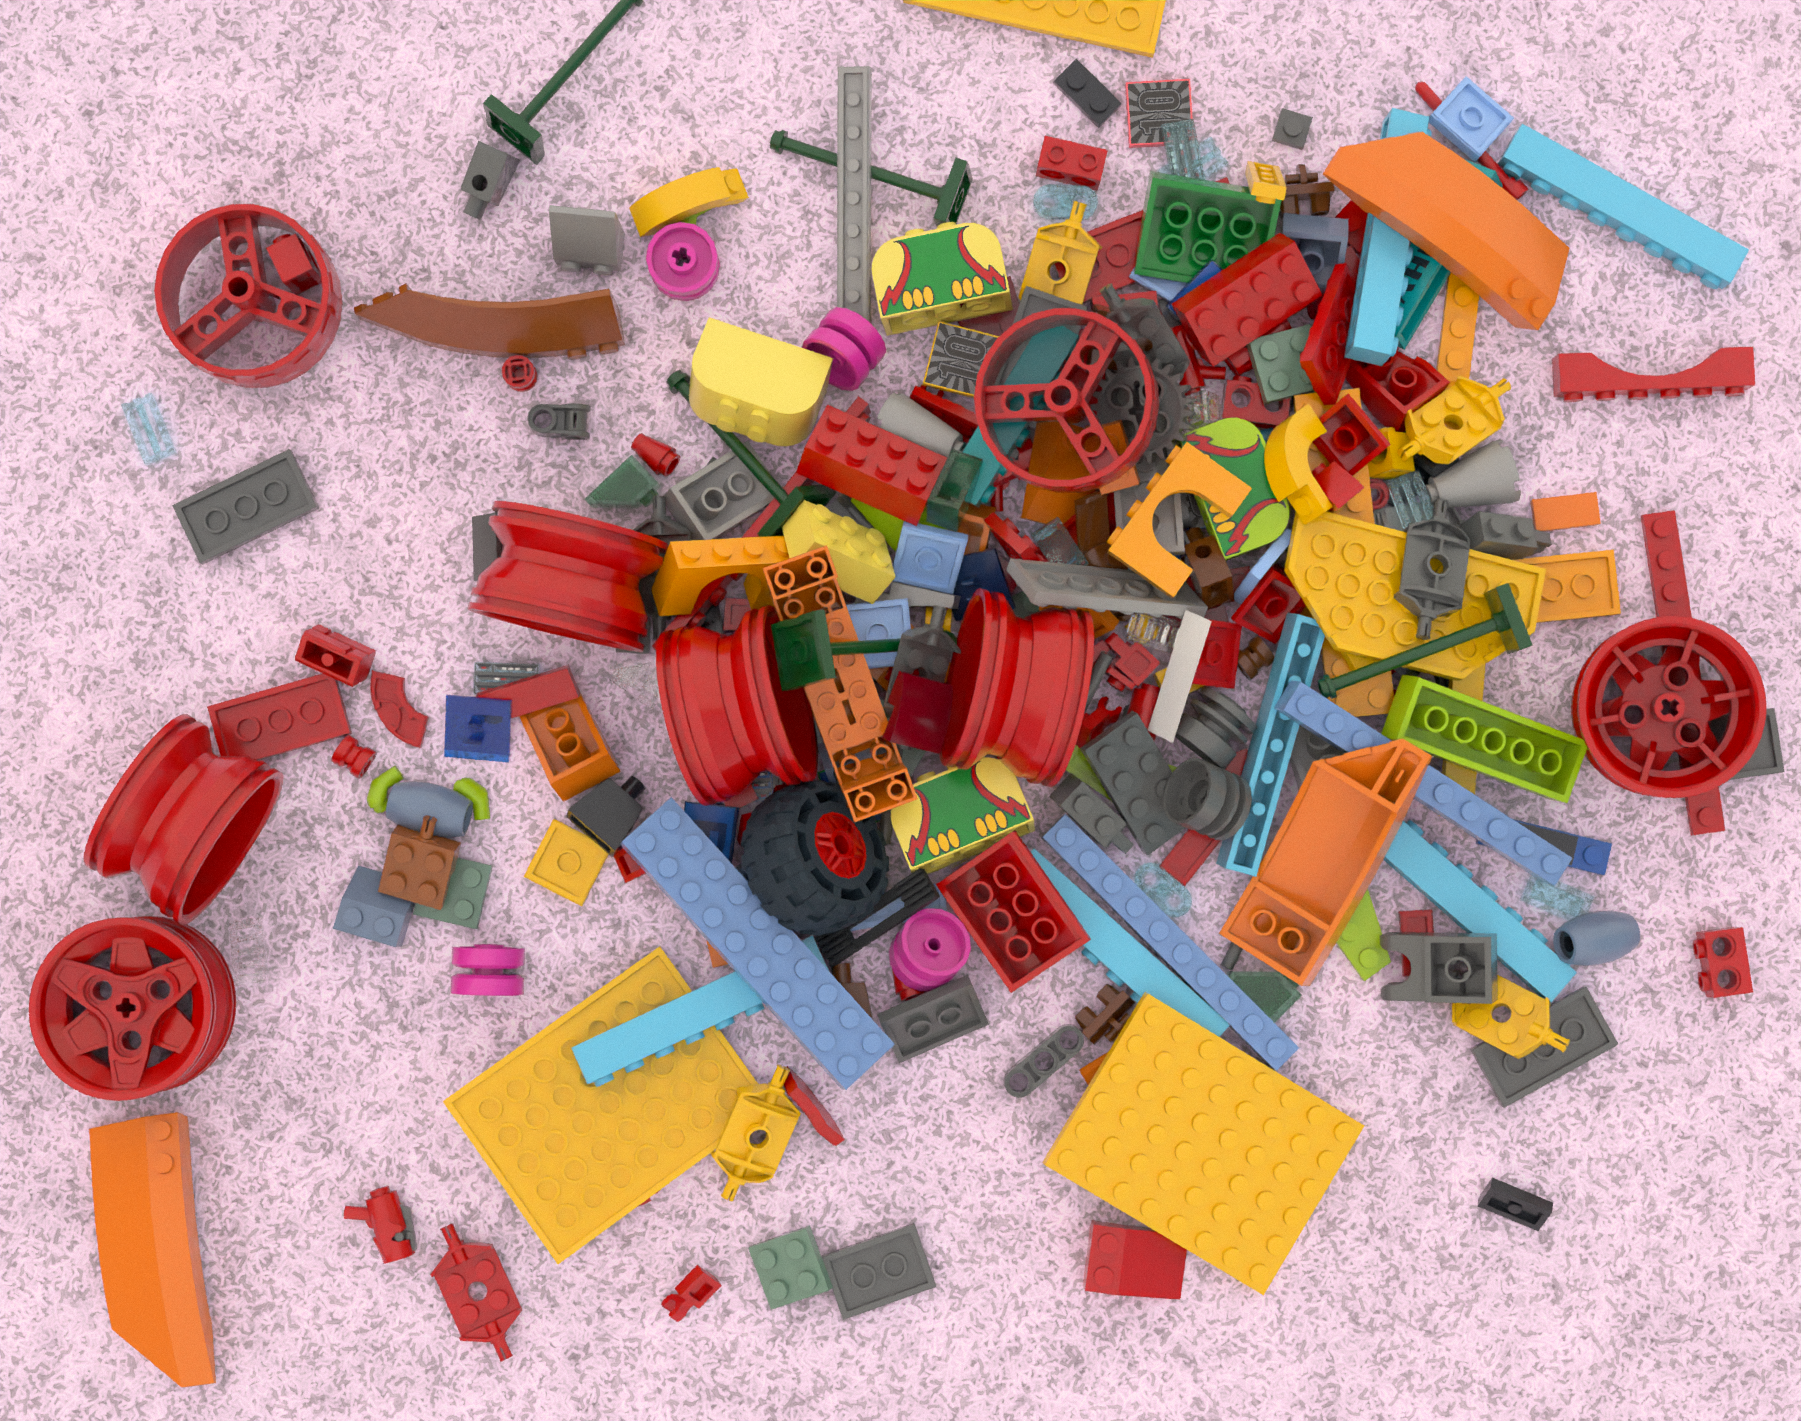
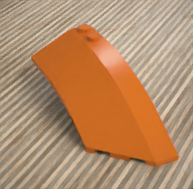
M1414 132L1403 136L1388 137L1339 147L1323 172V175L1363 211L1372 214L1452 272L1514 327L1539 330L1556 303L1570 248L1536 216L1483 172L1424 132Z
M1402 738L1386 744L1344 753V755L1313 761L1280 829L1259 865L1257 876L1252 877L1219 934L1300 986H1310L1354 914L1388 852L1432 759V755Z
M175 1112L145 1116L89 1129L95 1225L101 1274L111 1328L180 1387L216 1383L213 1330L204 1284L195 1215L188 1116Z

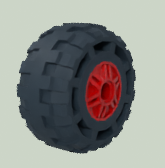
M823 780L801 781L799 784L786 786L766 797L752 811L741 840V846L744 847V855L741 856L743 871L746 870L749 879L747 883L752 894H756L762 903L760 906L769 916L774 915L778 919V923L789 930L794 929L799 933L816 936L837 932L867 917L874 910L873 906L879 902L881 895L885 892L888 879L885 876L886 872L889 871V856H886L885 851L887 844L883 832L880 833L876 824L875 816L854 822L840 785Z

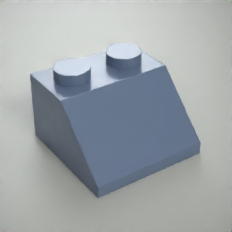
M1283 213L1281 233L1295 241L1321 293L1324 294L1327 281L1331 277L1335 264H1343L1345 262L1348 242V219Z
M358 866L342 897L333 929L389 946L402 947L415 903L378 892L382 872Z

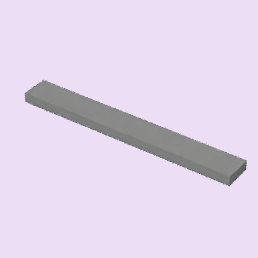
M870 66L838 67L837 307L847 308L856 312L871 323L872 68Z

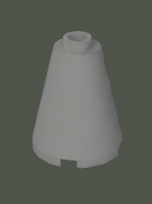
M899 392L898 394H891L878 414L877 419L882 420L880 428L947 457L946 465H952L955 460L957 461L966 447L962 434L905 394Z
M1501 439L1492 441L1462 458L1436 477H1429V485H1425V494L1428 502L1433 504L1434 500L1443 499V501H1448L1447 508L1510 504L1519 501L1521 490L1515 491L1514 482L1520 481L1515 460L1508 446L1501 448L1500 445L1503 442Z

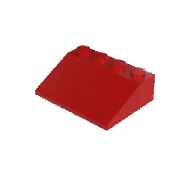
M1015 830L936 884L1011 993L1091 940Z

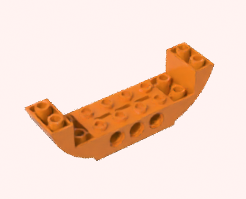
M827 545L762 568L779 621L794 619L799 615L816 610H825L830 642L859 641L836 579L838 575ZM864 654L832 656L836 678L803 687L854 822L918 799L908 770L902 763L896 743L889 742L883 738L888 721ZM883 747L886 749L885 753L876 756L878 748ZM870 748L872 757L859 761L855 753ZM839 760L840 767L837 768L835 762ZM846 760H854V763L844 765Z

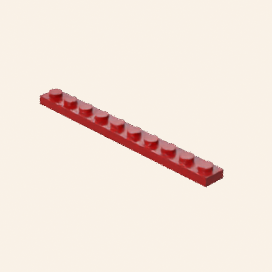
M858 396L846 413L869 423L871 419L869 416L871 413L869 404ZM795 472L783 488L790 494L796 486L812 485L814 481ZM775 498L742 538L759 537L757 533L780 506ZM744 573L728 574L708 583L700 591L691 614L677 615L665 631H675V629L683 626L689 628L702 626L706 620V615L704 614L712 604L717 606L727 594L725 589L732 580L738 581ZM658 639L652 645V648L655 650V652Z
M1675 510L1641 515L1656 617L1682 616L1692 618ZM1661 646L1662 654L1664 653L1667 646ZM1699 665V675H1698V678H1699V680H1702V678H1701V672H1700V665ZM1674 667L1670 670L1668 678L1673 685L1681 686L1686 680V675L1682 669ZM1689 723L1683 725L1680 735L1684 741L1691 743L1697 738L1698 732L1694 725ZM1678 754L1680 769L1692 765ZM1719 786L1703 794L1685 797L1691 835L1726 831Z

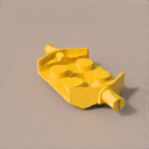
M1073 201L1069 220L1065 219V222L1038 228L1018 296L1020 300L1025 287L1029 286L1083 305L1098 250L1102 249V246L1082 227L1081 222L1087 204ZM1062 262L1066 268V274L1061 280L1055 281L1050 276V268L1054 263Z
M1458 376L1455 385L1412 413L1411 409L1408 410L1405 417V428L1410 442L1397 450L1399 458L1402 457V461H1407L1418 453L1419 455H1425L1434 463L1450 464L1500 430L1505 418L1498 398L1511 390L1509 381L1506 383L1507 380L1503 378L1492 387H1487L1463 376ZM1454 422L1460 429L1450 430L1444 423Z
M1497 975L1498 1000L1494 1003H1452V1023L1454 1026L1517 1059L1530 1054L1540 1045H1546V1043L1564 1053L1566 1046L1568 1047L1570 1043L1569 1039L1553 1032L1550 1028L1549 998L1546 997L1544 999ZM1501 1006L1507 1007L1511 1011L1510 1019L1503 1023H1499L1492 1018L1493 1011Z
M777 1064L771 1082H768V1084L743 1086L737 1089L740 1095L716 1150L711 1152L713 1159L728 1175V1181L721 1193V1197L726 1200L734 1201L740 1185L744 1186L745 1183H762L772 1179L801 1114L795 1104L784 1093L783 1085L790 1072V1069L785 1066L782 1067V1065ZM764 1130L766 1137L761 1143L753 1144L749 1141L750 1135L754 1131Z

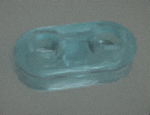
M1047 184L1036 191L1033 198V208L1042 218L1069 220L1073 201L1082 199L1087 204L1082 219L1086 220L1095 213L1098 198L1096 193L1087 186ZM1051 198L1054 200L1055 205L1052 208H1047L1043 205V200Z
M1145 863L1137 868L1134 874V883L1166 915L1180 917L1189 911L1192 905L1190 892L1162 866L1156 863ZM1149 872L1156 876V882L1153 885H1147L1144 881L1145 875ZM1173 894L1180 897V904L1177 907H1172L1168 902L1169 897Z

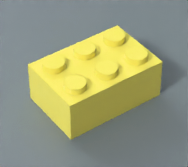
M803 500L782 527L789 558L827 545L838 575L836 579L840 590L873 604L896 577L885 537L880 531L857 524L850 517L839 516L829 511L823 505H815Z

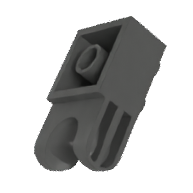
M1388 932L1380 935V945L1384 950L1400 952L1407 956L1411 962V974L1406 981L1390 982L1380 989L1383 1000L1492 1004L1498 1000L1497 933ZM1460 960L1468 967L1464 975H1460V970H1455L1454 967Z

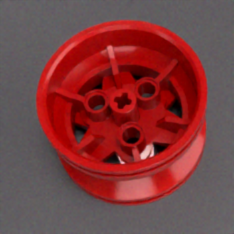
M493 502L492 510L497 512V516H490L488 524L503 545L501 557L496 558L479 575L477 585L471 591V595L477 598L476 602H469L467 610L507 623L588 643L628 651H644L645 645L640 643L639 639L640 637H647L648 630L645 628L648 615L641 594L637 590L640 579L663 566L664 558L660 556V553H666L669 546L666 542L628 528L580 515L516 502Z
M979 588L969 601L958 631L957 646L961 649V654L952 653L946 683L953 686V698L948 730L940 752L941 763L944 766L953 767L956 765L958 769L967 770L987 754L995 755L1016 777L1025 778L1029 783H1041L1043 786L1053 787L1060 781L1069 764L1085 712L1094 655L1092 616L1086 610L1079 609L1076 611L1075 609L1064 607L1061 609L1050 607L1028 615L1025 618L1016 617L1003 593L994 591L990 594L988 590Z
M772 605L762 606L759 610L756 608L747 610L733 635L726 636L701 626L693 628L683 626L675 629V631H663L659 635L656 647V671L666 728L681 773L690 791L703 806L713 805L716 802H726L732 796L742 794L764 771H769L790 786L799 784L801 781H812L817 775L818 746L813 713L804 688L792 691L781 690L771 624L780 621Z
M1663 616L1640 621L1617 632L1602 642L1591 653L1575 681L1571 700V718L1575 736L1583 739L1587 747L1585 757L1607 780L1625 790L1645 796L1683 798L1703 794L1717 788L1734 777L1746 765L1755 752L1764 730L1766 694L1756 664L1744 647L1732 636L1702 620L1682 616ZM1667 646L1657 666L1637 653L1651 647ZM1700 657L1715 669L1721 680H1699ZM1674 667L1680 668L1685 672L1686 680L1681 686H1675L1669 681V672ZM1612 676L1623 695L1602 703L1606 685ZM1671 702L1672 706L1669 708V711L1672 714L1661 713L1663 709L1662 703ZM1630 705L1637 706L1642 713L1641 720L1636 724L1628 723L1624 717L1625 709ZM1729 713L1726 729L1718 743L1708 722ZM1687 723L1694 725L1698 732L1697 738L1691 743L1684 741L1680 735L1681 728ZM1609 736L1632 737L1629 759L1616 748ZM1674 751L1692 764L1678 770L1661 771Z
M188 714L179 715L167 723L146 744L111 792L89 835L84 851V864L107 879L131 872L140 875L141 882L150 901L160 908V912L167 917H173L176 923L186 925L197 918L213 902L237 871L266 825L277 803L283 785V774L275 768L271 769L270 765L262 760L256 761L249 756H216L212 751L208 726L197 722L195 718Z
M160 916L108 918L86 924L74 930L57 943L47 954L32 984L29 998V1023L32 1037L40 1056L50 1070L65 1084L85 1095L98 1099L113 1101L133 1100L182 1086L201 1075L214 1063L225 1048L234 1026L237 1003L236 990L225 958L218 948L195 928L187 924L180 925L171 918ZM148 946L161 951L171 958L173 962L154 968ZM112 948L110 970L90 965L99 955ZM162 980L166 981L170 987V993L166 998L161 997L157 991V986ZM105 981L112 987V994L109 999H105L100 993V987ZM190 990L193 1000L191 1020L177 1007L178 1002ZM73 999L87 1008L75 1019L73 1016ZM132 1031H136L141 1036V1044L137 1049L129 1043V1035ZM154 1045L173 1051L164 1061L146 1068ZM108 1046L110 1064L98 1058L91 1051Z

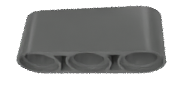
M1064 1024L1054 1030L1005 1073L1003 1081L1007 1092L1016 1098L1029 1095L1082 1049L1084 1044L1082 1032L1071 1024ZM1069 1030L1074 1031L1077 1035L1075 1046L1072 1048L1062 1047L1059 1040L1061 1034ZM1040 1052H1048L1052 1056V1064L1047 1069L1042 1070L1035 1066V1057ZM1016 1073L1024 1074L1028 1080L1027 1086L1019 1091L1013 1090L1009 1084L1010 1078Z

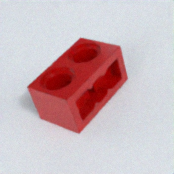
M1045 135L1036 177L1098 191L1108 150Z
M296 234L281 235L272 241L273 245L266 247L282 282L295 295L322 283L321 272L309 247Z
M1233 376L1232 380L1227 379L1224 384L1219 420L1240 418L1252 423L1257 428L1267 429L1272 427L1274 429L1288 418L1290 398L1278 401L1280 406L1278 411H1268L1264 406L1258 383H1252V378ZM1242 393L1245 395L1248 401L1247 406L1243 408L1235 406L1231 400L1232 394Z
M1728 927L1696 932L1697 939L1693 940V952L1695 958L1700 959L1702 972H1698V984L1702 992L1705 991L1706 997L1718 998L1753 993L1743 927ZM1719 937L1724 942V950L1721 954L1716 955L1712 949V944ZM1722 970H1725L1729 975V982L1722 988L1718 984L1717 977Z

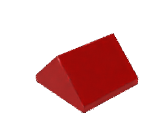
M1349 393L1319 418L1327 432L1312 441L1330 464L1335 461L1352 476L1391 445Z
M1276 562L1232 615L1231 619L1233 622L1276 644L1280 640L1287 613L1301 614L1306 605L1285 573L1284 567Z

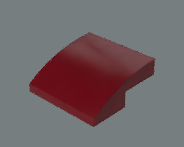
M899 671L887 701L894 706L883 738L892 743L940 754L950 721L953 686Z

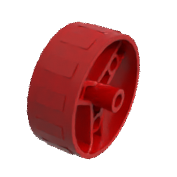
M230 204L211 209L193 218L175 234L168 244L156 272L154 288L156 311L164 332L175 348L179 350L178 352L202 372L224 383L245 388H268L288 383L305 374L322 359L333 343L340 325L343 305L341 284L331 258L318 240L296 220L272 208L255 204ZM258 226H269L296 234L310 246L321 272V304L267 284ZM220 236L226 277L222 282V292L181 325L178 303L181 284L187 268L206 245ZM248 243L247 251L244 254L236 255L237 248L241 244ZM251 266L254 278L248 273L240 271V268ZM274 298L281 300L276 313H274L276 309ZM232 304L235 305L240 312L225 321L222 318V314ZM300 307L302 310L301 315L295 320H289L290 312L294 308ZM217 321L216 330L211 334H206L208 324ZM252 321H264L305 336L303 342L287 356L270 365L254 369L231 370L214 366L204 361Z
M1053 308L1027 316L1014 323L997 338L985 355L978 372L974 403L976 420L983 440L996 457V460L1011 474L1039 489L1055 493H1081L1101 488L1119 479L1137 463L1148 448L1156 428L1159 395L1158 384L1149 360L1135 339L1117 323L1100 314L1077 308ZM1063 325L1086 326L1058 379L1045 384L994 386L1001 367L1011 353L1028 338L1044 330ZM1121 342H1123L1132 350L1139 362L1144 377L1146 400L1143 419L1137 434L1125 452L1119 455L1090 407L1089 401ZM1095 349L1099 351L1100 356L1096 363L1092 365L1084 364V355L1089 350ZM1078 369L1089 373L1082 392L1070 382ZM1044 395L1045 402L1051 411L1034 410V396ZM1015 396H1024L1025 404L1023 408L1019 411H1011V400ZM1070 398V401H1069L1067 404L1064 405V403L1066 402V400H1068V399ZM1087 416L1090 427L1076 434L1070 424L1079 423ZM1059 421L1090 475L1072 480H1050L1029 474L1009 459L998 441L993 423ZM1092 436L1100 437L1101 445L1099 449L1095 452H1087L1085 450L1086 440Z

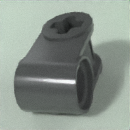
M576 403L562 405L538 404L528 412V424L537 436L568 440L590 439V433L587 432V413L591 411V406ZM543 413L549 414L552 417V421L548 427L538 428L535 426L534 422L538 415ZM575 416H577L576 428H575Z

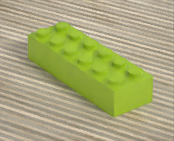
M1404 674L1401 676L1381 733L1391 741L1403 738L1434 757L1544 798L1566 804L1569 801L1587 750L1585 742L1581 738L1420 677Z

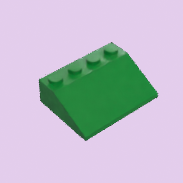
M1150 171L1134 274L1192 283L1211 262L1222 271L1274 237L1282 200L1276 199L1275 204L1263 203L1255 200L1256 196L1251 195L1249 187Z

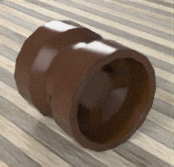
M1256 635L1248 642V646L1245 649H1239L1237 667L1248 680H1252L1258 675L1259 669L1263 666L1269 667L1273 663L1275 656L1264 641Z

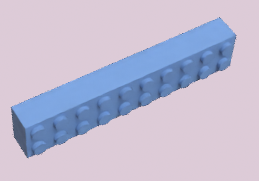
M672 797L620 843L624 850L841 1089L847 1090L895 1045L792 930L780 925L774 915L769 916L760 906L762 903L756 894H752L747 883L748 881Z

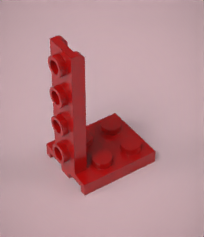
M1114 492L1108 493L1107 496L1109 527L1116 522ZM992 512L983 520L1009 559L1069 564L1079 555L1075 514L1038 547L1027 535L1019 536L1020 531L1009 518L1002 520Z

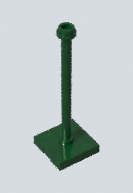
M620 0L520 114L514 113L491 94L483 102L487 126L534 164L538 165L545 156L542 134L529 123L634 4L641 6L643 0Z
M774 131L770 140V149L775 150V153L782 154L783 150L837 167V153L788 138V131ZM955 157L947 182L942 187L871 165V179L937 200L938 206L933 217L936 227L946 222H955L957 225L973 181L968 161Z
M677 370L668 377L666 383L673 394L679 392L690 404V385L688 384L690 376L681 370ZM707 423L780 504L778 509L757 533L759 537L784 536L783 525L803 500L815 505L826 506L837 493L834 489L818 484L796 486L788 494L733 432L722 431L716 425Z
M1509 583L1484 593L1491 611V619L1332 679L1328 674L1323 675L1322 679L1317 680L1322 696L1325 698L1330 697L1331 699L1336 698V691L1494 631L1500 634L1507 655L1533 646Z
M825 610L808 612L794 619H786L771 624L782 691H792L836 678L832 656L897 652L901 639L830 642ZM943 630V632H946L957 645V638L955 634L949 632L948 630Z

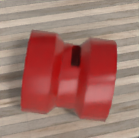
M515 355L509 357L502 366L503 379L511 389L517 392H526L535 386L538 374L528 358Z
M348 734L336 748L331 762L339 767L347 765L346 768L349 769L350 774L360 779L369 769L377 752L369 747H358V740Z

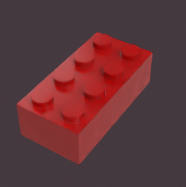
M1278 233L1171 305L1199 356L1214 367L1322 296V293L1295 241L1282 233Z
M827 404L804 447L796 473L917 526L938 483L947 457Z

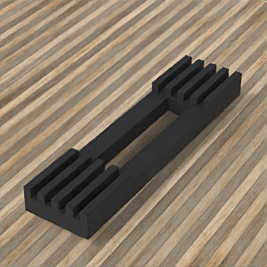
M919 868L882 894L879 902L873 906L874 910L867 917L837 932L816 936L815 940L819 942L818 946L822 948V953L826 955L825 959L829 961V966H836L940 898L925 869ZM901 896L900 899L905 903V907L858 938H854L850 929Z

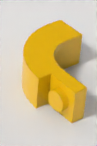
M716 167L667 183L640 198L629 207L640 237L655 235L666 225L678 223L699 212L716 207L739 204L749 197L737 168L721 171L720 167Z
M1309 404L1273 429L1268 437L1264 454L1267 479L1276 499L1280 502L1287 497L1304 525L1333 507L1313 477L1308 464L1307 455L1310 444L1327 432Z

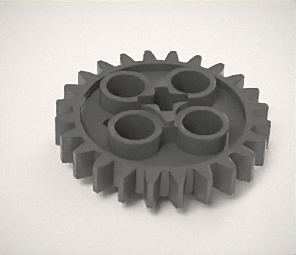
M1129 357L1128 367L1123 361L1116 362L1118 372L1113 369L1106 370L1109 380L1101 379L1099 386L1102 390L1095 391L1092 395L1098 399V403L1090 405L1092 410L1097 411L1096 417L1101 425L1117 420H1122L1123 427L1127 421H1131L1135 425L1134 436L1127 438L1129 445L1135 438L1143 419V415L1137 414V408L1145 406L1146 400L1144 377L1136 357ZM1155 359L1151 368L1156 382L1161 387L1158 415L1162 414L1166 418L1167 427L1163 432H1159L1155 428L1148 448L1136 464L1142 463L1144 455L1148 463L1155 462L1156 453L1161 459H1166L1168 457L1166 448L1172 451L1177 445L1176 440L1187 441L1188 438L1182 431L1183 429H1193L1194 427L1186 421L1187 417L1196 415L1195 411L1187 409V405L1195 401V398H1186L1185 393L1191 389V385L1181 386L1179 384L1184 377L1183 373L1172 376L1174 365L1168 364L1162 369V359ZM1136 381L1140 383L1139 392L1135 388ZM1122 388H1125L1129 393V401L1125 406H1122L1117 399L1118 392Z

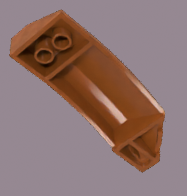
M405 283L399 286L400 293L393 296V292H386L373 298V304L371 305L360 304L354 307V313L360 320L430 347L463 354L509 358L515 355H521L526 358L567 355L569 360L586 357V352L599 350L600 354L615 353L619 351L618 346L625 345L619 307L609 288L544 300L495 302L447 298L413 291Z

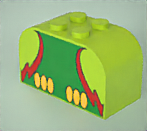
M1225 418L1185 433L1188 438L1187 441L1176 440V444L1181 449L1188 442L1252 488L1231 518L1199 496L1194 495L1208 535H1214L1226 561L1265 547L1283 533L1289 520V505L1286 498L1278 502L1270 487L1264 463L1266 443L1257 427L1244 419Z

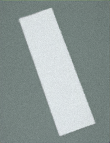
M1185 610L1148 727V731L1172 743L1212 622L1188 610Z

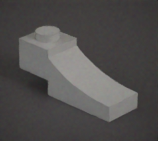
M892 582L890 593L883 592L876 601L908 598L909 608L936 605L958 609L961 596ZM857 597L855 599V604L867 602Z

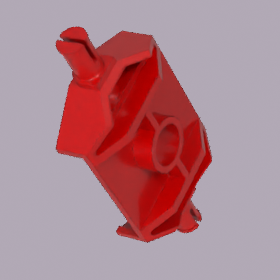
M453 1223L441 1228L440 1230L448 1244V1251L430 1275L431 1277L434 1276L460 1332V1341L490 1342L493 1344L500 1362L512 1357L513 1354L505 1340L506 1332L522 1312V1308L493 1244L464 1242V1240H460ZM482 1282L486 1286L487 1295L484 1299L476 1300L471 1297L469 1293L471 1283Z

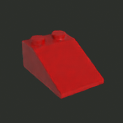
M1091 1220L1083 1288L1085 1291L1119 1296L1180 1300L1187 1249L1151 1228Z

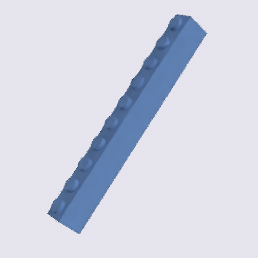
M1290 681L1274 709L1342 753L1374 747L1391 741L1299 681ZM1428 765L1413 799L1538 880L1553 886L1557 884L1572 857Z
M1066 814L1041 837L1202 1000L1230 1025L1229 1027L1271 1069L1277 1071L1299 1049Z

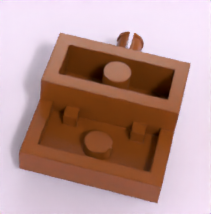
M426 815L423 816L420 832L398 824L391 833L378 892L441 910L445 904L451 876L455 871L461 842L434 836L433 833L437 819L432 817L430 820L431 816Z

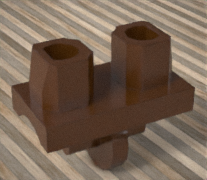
M1298 164L1296 174L1285 175L1287 188L1279 211L1281 219H1283V213L1299 214L1298 201L1309 200L1311 216L1327 215L1330 209V198L1335 191L1334 184L1332 182L1311 183L1318 182V173H1307L1305 164Z
M1106 984L1096 996L1106 1006L1098 1016L1088 1006L1084 1007L1075 1016L1076 1021L1083 1029L1082 1033L1094 1045L1103 1036L1112 1042L1120 1034L1130 1017L1126 1012L1135 1004L1123 990L1119 992L1109 984Z

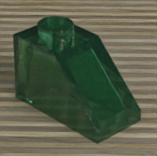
M955 449L951 450L928 498L927 522L955 532L958 531L969 508L983 459Z
M631 455L584 500L592 508L638 509L642 504L646 508L653 503L652 496H659L657 490L661 486Z
M1228 971L1226 973L1274 1023L1302 996L1297 990L1300 985L1278 971Z

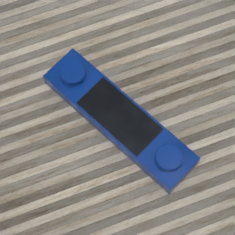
M1515 820L1572 857L1567 867L1605 875L1612 843ZM1476 841V844L1486 846L1480 841Z

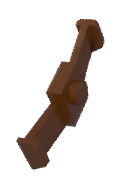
M1099 490L1074 500L1079 553L1078 564L1128 569L1127 566L1107 553L1111 547L1107 543L1110 537L1107 506L1108 493L1101 495ZM1110 610L1119 622L1144 614L1134 612L1132 615H1127L1119 611Z

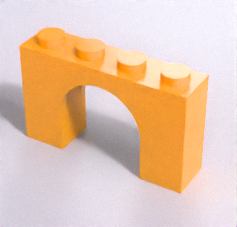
M1188 442L1185 443L1182 449L1177 445L1174 447L1165 460L1170 465L1165 473L1161 475L1156 472L1146 486V489L1150 491L1144 502L1137 499L1126 514L1131 519L1126 527L1122 529L1117 526L1107 540V543L1111 545L1107 553L1171 599L1176 595L1193 569L1166 551L1155 538L1152 519L1157 505L1170 495L1190 493L1199 496L1231 518L1252 489Z
M784 536L670 542L664 556L663 566L659 569L651 589L659 616L691 614L700 591L708 583L733 573H748L743 585L751 609L756 608L759 610L760 607L766 605L774 607L762 568L789 559Z

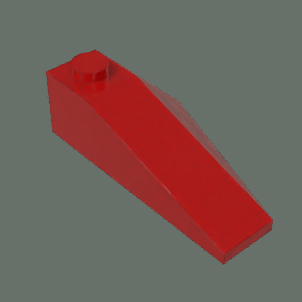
M1397 347L1395 355L1393 357L1390 356L1382 366L1352 359L1345 379L1353 389L1359 388L1360 399L1371 414L1386 428H1395V432H1404L1406 430L1405 417L1408 410L1411 409L1412 413L1443 393L1450 383L1426 360L1418 356L1413 359L1399 352V347Z

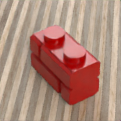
M318 624L312 627V629L304 631L295 655V661L354 687L359 682L367 679L376 650L337 632L332 633L331 629Z

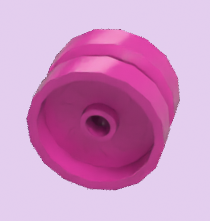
M684 222L666 225L655 233L648 245L646 255L648 270L653 282L661 293L674 300L690 301L701 298L713 288L719 276L720 262L715 243L705 230L695 224ZM683 259L689 261L688 264L684 262L683 266L678 265L679 262Z
M840 307L831 309L821 320L819 327L809 334L802 345L804 349L833 358L829 384L846 391L858 389L868 377L870 370L875 369L886 353L885 342L873 325L858 313Z
M936 908L923 909L912 915L892 939L889 948L890 965L896 977L906 986L918 991H931L947 984L967 962L971 951L970 936L964 924L952 913Z
M473 944V946L452 947V964L460 968H472V973H457L451 977V994L483 996L524 995V978L518 974H505L504 969H518L524 966L525 948L504 947L502 944Z

